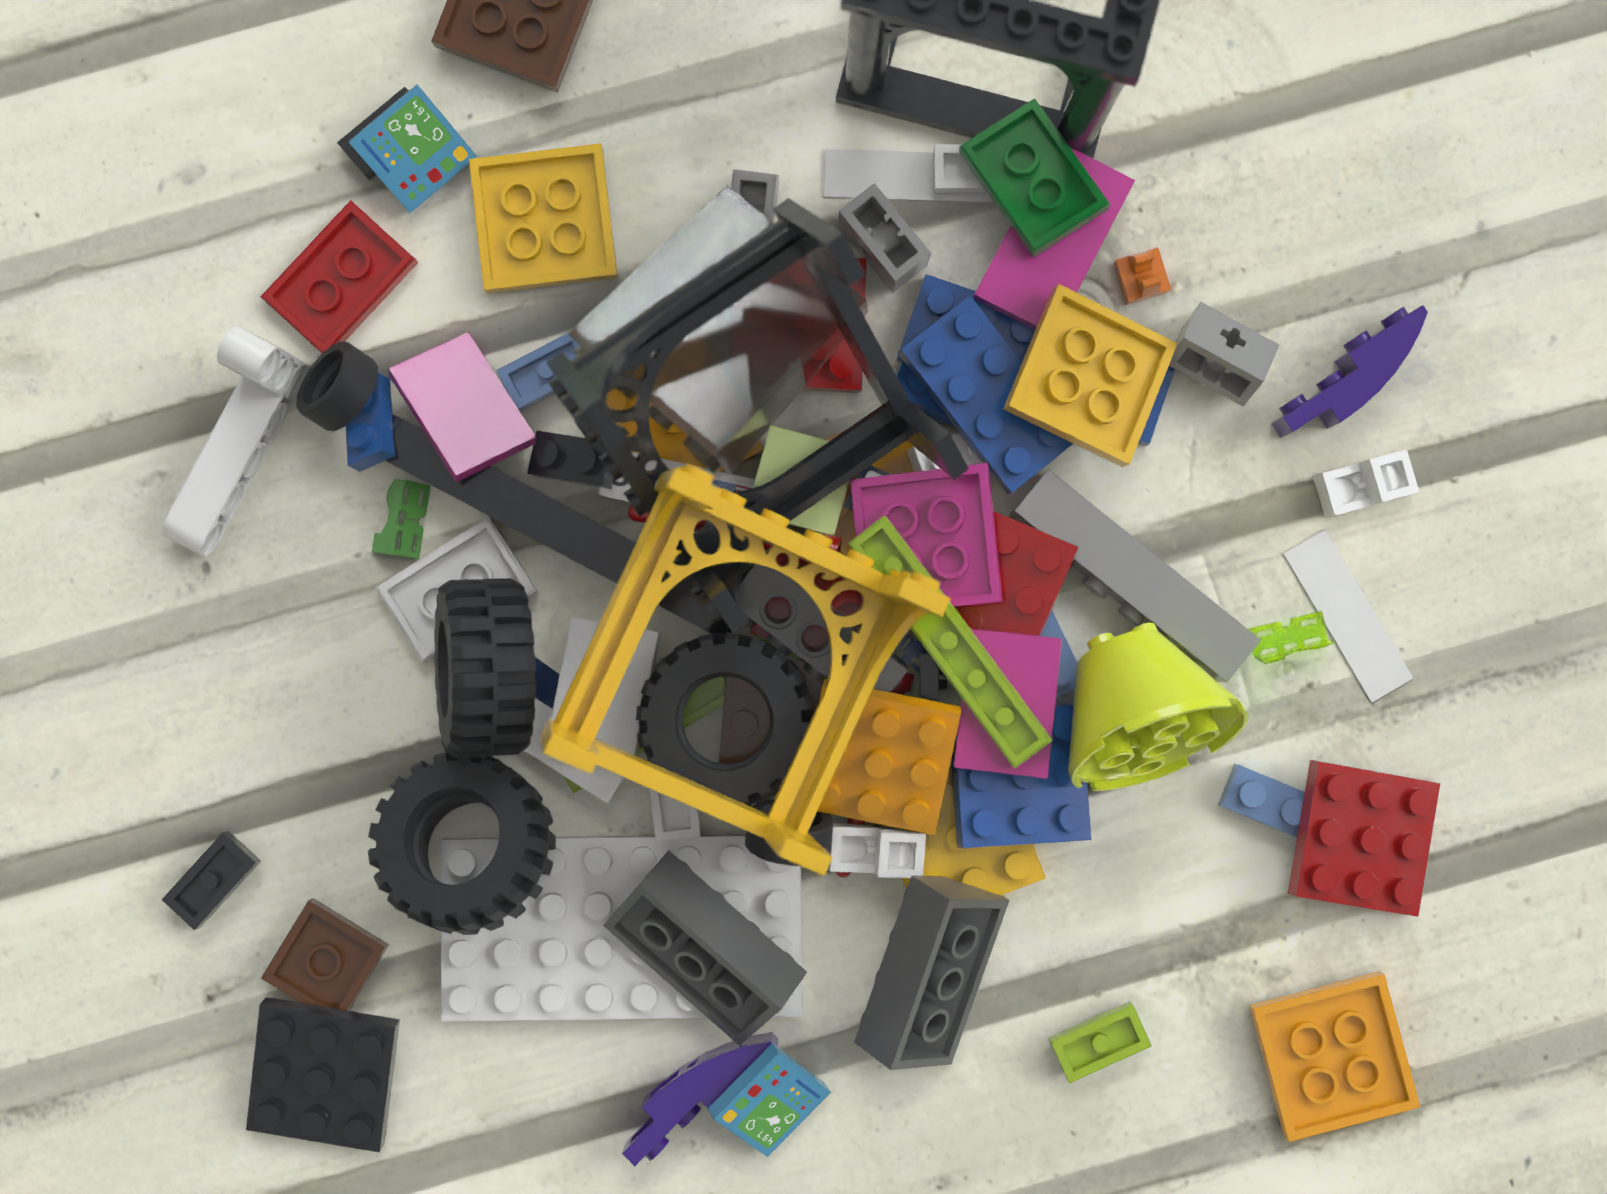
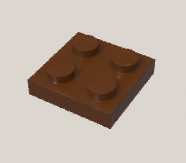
M312 898L307 901L261 979L300 1003L350 1011L390 944Z

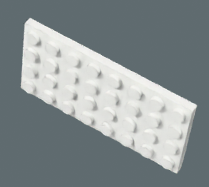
M746 834L701 835L699 837L656 842L655 836L556 837V849L548 850L547 858L554 862L550 875L541 874L537 883L544 889L537 899L530 896L525 899L522 904L525 906L526 911L515 919L508 915L503 918V927L493 931L480 928L479 933L476 935H463L458 932L449 934L441 931V1022L707 1018L603 925L669 850L679 860L685 862L713 890L722 894L726 901L745 918L755 923L762 933L783 951L789 953L795 962L802 967L801 866L776 864L753 855L744 845ZM499 838L442 839L441 882L447 885H457L467 882L480 874L492 860ZM802 981L783 1008L773 1017H803Z

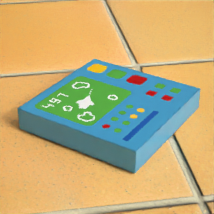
M418 84L413 86L348 141L409 213L414 211L469 164V159L477 157Z
M772 1043L707 1110L715 1121L768 1157L831 1091L822 1080Z

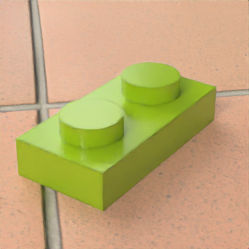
M1130 1001L1048 1038L1069 1084L1152 1046L1137 1011Z

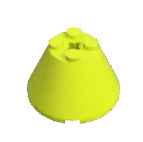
M1154 623L1141 624L1129 633L1116 637L1112 633H1103L1088 641L1089 651L1079 659L1076 665L1068 773L1075 787H1083L1081 782L1090 783L1092 791L1115 790L1146 783L1190 766L1187 757L1206 747L1213 754L1227 745L1245 728L1249 719L1248 713L1241 701L1158 632Z

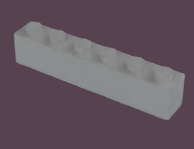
M1046 470L1010 513V516L1016 521L1078 546L1079 550L1072 566L1086 576V579L1083 581L1086 587L1103 599L1109 595L1122 605L1118 612L1132 624L1139 626L1142 623H1154L1158 632L1217 682H1228L1261 641L1260 638L1051 470Z

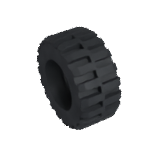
M512 578L449 580L438 589L434 629L437 713L442 746H444V751L455 758L518 755L527 749L531 743L530 738L533 736V720H535L536 710L534 631H532L531 609L528 606L529 599L525 588Z
M710 633L698 636V638L688 642L685 641L673 648L674 651L656 664L654 672L649 680L645 681L640 692L643 695L640 706H637L636 720H639V733L636 735L639 748L643 747L647 757L646 761L750 807L752 804L762 800L766 801L776 795L814 715L810 692L796 666L769 643L740 633ZM717 677H735L750 683L763 696L769 710L770 725L766 740L755 754L741 762L722 764L710 761L693 749L685 735L683 714L689 697L701 684Z
M446 752L436 754L433 758L434 764L429 765L421 760L410 767L412 775L405 780L398 776L390 785L394 793L389 800L380 799L375 811L381 813L378 824H370L368 838L376 841V848L368 850L369 865L379 869V872L375 873L373 878L379 890L389 894L387 901L396 910L406 913L408 918L449 934L458 932L463 935H476L479 933L480 928L493 931L504 926V917L509 915L515 919L526 911L525 906L522 904L528 896L537 899L544 889L537 883L541 874L550 875L554 862L547 858L548 850L556 849V835L549 831L548 827L553 823L550 810L541 803L543 797L536 788L500 760L491 756H485L484 758H455ZM482 803L496 813L499 823V842L492 860L480 874L467 882L447 885L438 881L433 876L428 860L429 842L434 829L452 810L466 804Z

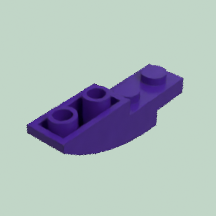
M1424 305L1410 313L1403 306L1380 321L1384 330L1373 337L1366 330L1344 344L1343 346L1348 353L1335 361L1339 370L1316 384L1320 390L1319 393L1306 400L1303 394H1300L1279 408L1283 416L1271 423L1279 437L1282 438L1294 432L1317 416H1319L1327 429L1347 419L1374 397L1396 373L1410 353L1428 314Z
M770 1032L753 1035L741 1046L734 1041L726 1043L698 1056L665 1078L645 1096L641 1108L650 1118L626 1141L622 1154L634 1167L644 1157L649 1161L653 1160L668 1144L669 1140L665 1136L674 1126L678 1124L681 1128H684L701 1110V1107L697 1104L699 1101L708 1109L772 1043L778 1047V1038Z

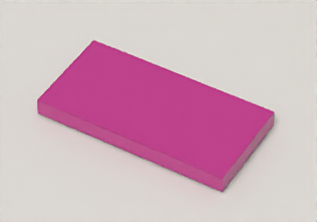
M1073 148L1071 149L1109 201V210L1034 258L1010 226L973 296V299L1033 330H1036L1052 288L1061 284L1078 292L1135 182L1134 179Z

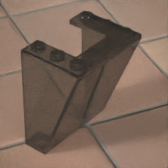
M726 185L570 331L568 335L578 345L574 353L579 356L772 225L773 222ZM801 259L686 337L668 356L655 380L649 404V417L666 431L674 425L683 432L686 438L682 444L688 448V451L694 455L695 459L713 474L721 468L729 476L769 430L770 425L774 424L844 341L841 331ZM849 286V290L865 316L868 312L867 299ZM641 364L634 374L630 369L623 374L633 376L638 380L645 373L644 364ZM616 388L630 401L637 395L631 389Z

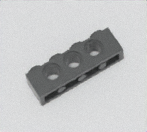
M754 563L741 580L739 587V604L749 621L746 625L749 627H753L755 623L760 625L770 633L767 637L769 643L785 655H789L791 651L795 652L806 661L803 668L811 676L823 683L824 679H828L830 671L831 652L829 637L823 645L818 647L808 645L802 638L805 628L811 625L822 626L827 631L820 611L810 596L792 579L777 570ZM776 596L784 597L791 603L792 612L783 619L773 618L766 609L768 600ZM831 605V610L834 614L845 616ZM858 625L842 627L840 638L846 644H849L851 631L857 633L860 627ZM892 653L873 689L891 692L907 673V664Z

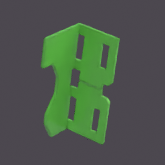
M402 479L393 480L386 497L389 508L388 521L381 533L374 534L372 553L419 559L424 528L419 526L418 521H420V517L424 518L426 516L431 485ZM405 487H409L407 502L404 505L402 503ZM423 490L422 505L419 507L420 492ZM400 511H404V518H408L404 519L403 525L398 524ZM398 531H402L399 549H396ZM417 535L415 550L413 552L411 551L413 536Z

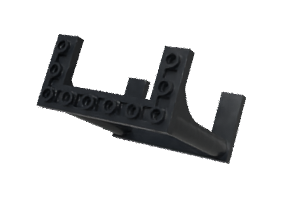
M841 0L840 10L850 12L847 56L835 102L970 138L975 137L1028 103L1023 100L890 66L898 36L920 30L1059 68L1068 77L1060 110L1040 106L1069 147L1094 159L1101 128L1125 84L1136 87L1140 80L1160 0H1106L1101 18L1035 0Z
M789 198L773 208L778 221L571 361L561 352L546 362L555 376L548 384L571 414L574 422L591 445L599 440L606 451L605 454L599 457L601 462L615 481L622 476L624 477L630 489L623 494L639 517L646 512L650 514L659 495V492L654 490L655 487L652 483L658 481L662 472L670 470L664 464L655 448L649 424L651 393L661 367L672 351L686 337L800 259L881 406L775 479L752 489L732 492L746 499L743 508L758 515H761L763 509H767L791 521L905 441H908L953 480L969 470L950 432L910 402L849 290V286L866 275L845 235ZM641 364H644L645 373L638 380L633 376L623 374L629 369L634 374L636 369ZM616 388H628L636 392L637 401L629 409L614 410L607 406V394ZM635 421L637 431L634 435L628 437L627 435L630 433L627 429L617 424ZM632 451L641 453H639L638 456L635 458L632 454ZM649 461H656V467L653 470L647 471L645 469ZM706 521L703 527L694 530V542L698 549L707 555L714 554L719 548L720 543L716 527L711 522ZM727 525L730 531L731 548L737 551H744L748 547V539L745 536L743 541L739 540L734 535L733 527ZM680 539L676 550L682 551V553L677 555L673 563L684 566L690 562L691 556L684 549ZM748 562L715 564L698 570L682 579L714 623L723 619L733 633L749 623L739 604V587L745 570L749 565Z

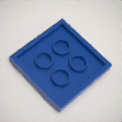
M1073 705L1055 706L1048 778L955 768L956 734L951 765L957 848L1092 840L1087 783L1081 782L1083 787H1075L1068 773Z

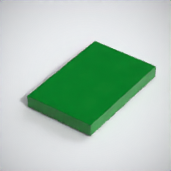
M1035 98L959 146V153L1033 258L1110 208L1107 198Z

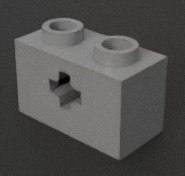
M875 183L839 210L838 226L863 257L867 258V262L892 293L927 267L931 252Z
M1200 302L1181 328L1175 341L1177 346L1169 366L1235 403L1244 406L1264 382L1279 344Z

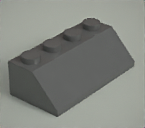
M669 850L603 925L739 1046L783 1008L807 974V971L795 962L789 953L778 947L760 931L755 923L745 918L726 901L722 894L713 890L685 862L679 860Z
M912 875L904 892L903 902L894 928L890 933L880 969L875 976V983L866 1009L861 1017V1024L854 1043L890 1070L951 1065L1010 900L1004 896L944 876Z

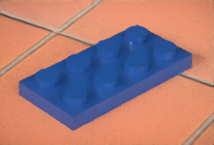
M971 295L897 352L980 460L989 465L990 473L1008 495L1017 490L1073 445V443L1003 410L1022 361Z

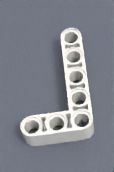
M240 326L231 328L221 341L217 352V361L219 364L242 375L180 490L162 527V535L202 557L208 556L219 543L294 403L301 383L308 372L306 363Z

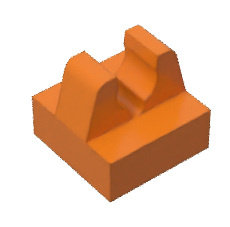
M1158 247L1116 259L1113 263L1125 305L1160 296L1171 290Z

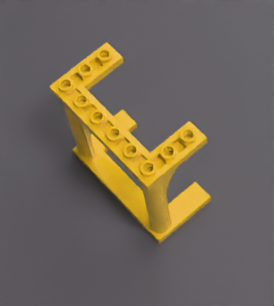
M686 464V466H681V468L676 467L662 472L654 489L659 492V495L554 720L548 717L540 734L543 753L592 774L595 765L605 768L758 835L766 840L778 856L825 876L833 857L808 833V830L876 681L892 652L907 631L922 616L927 613L943 616L951 598L937 592L940 583L915 571L909 573L904 570L899 572L891 569L889 575L872 569L875 560L851 549L848 550L846 556L830 549L831 539L817 532L806 529L804 536L787 529L790 520L775 512L763 509L761 515H758L743 508L746 499L728 490L719 489L711 485L714 476L700 468ZM701 520L711 522L719 533V548L712 555L702 553L694 542V527ZM727 525L733 527L734 535L739 540L743 541L745 536L748 539V547L744 551H737L731 548L730 531ZM680 539L684 549L691 556L690 562L684 566L673 563L675 557L682 553V551L676 550ZM762 541L772 545L767 554L765 553ZM779 553H785L789 559L787 565L783 567L776 563V557ZM799 559L809 563L797 569ZM727 562L755 563L786 575L796 582L813 600L821 613L829 636L831 662L827 685L769 814L595 738L657 605L672 587L682 579L698 570L715 564ZM665 571H667L670 576L661 582ZM818 573H823L821 578L825 580H833L837 577L843 579L832 584L826 591L818 589L814 584V577ZM849 589L858 591L862 595L863 602L855 613L844 617L833 613L831 602L837 594ZM861 623L857 633L851 631L850 643L846 644L840 638L841 628L853 627ZM842 654H847L842 665Z

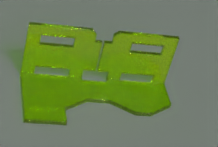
M1322 611L1293 617L1290 619V625L1287 627H1282V623L1277 621L1248 628L1256 636L1257 632L1269 629L1273 631V634L1258 637L1261 641L1253 650L1254 658L1264 664L1285 660V656L1292 653L1320 649L1334 643V641L1327 637ZM1314 618L1317 620V623L1301 626L1302 621ZM1320 636V641L1304 644L1303 640ZM1297 643V647L1286 650L1284 648L1286 644ZM1277 647L1278 651L1261 655V650Z

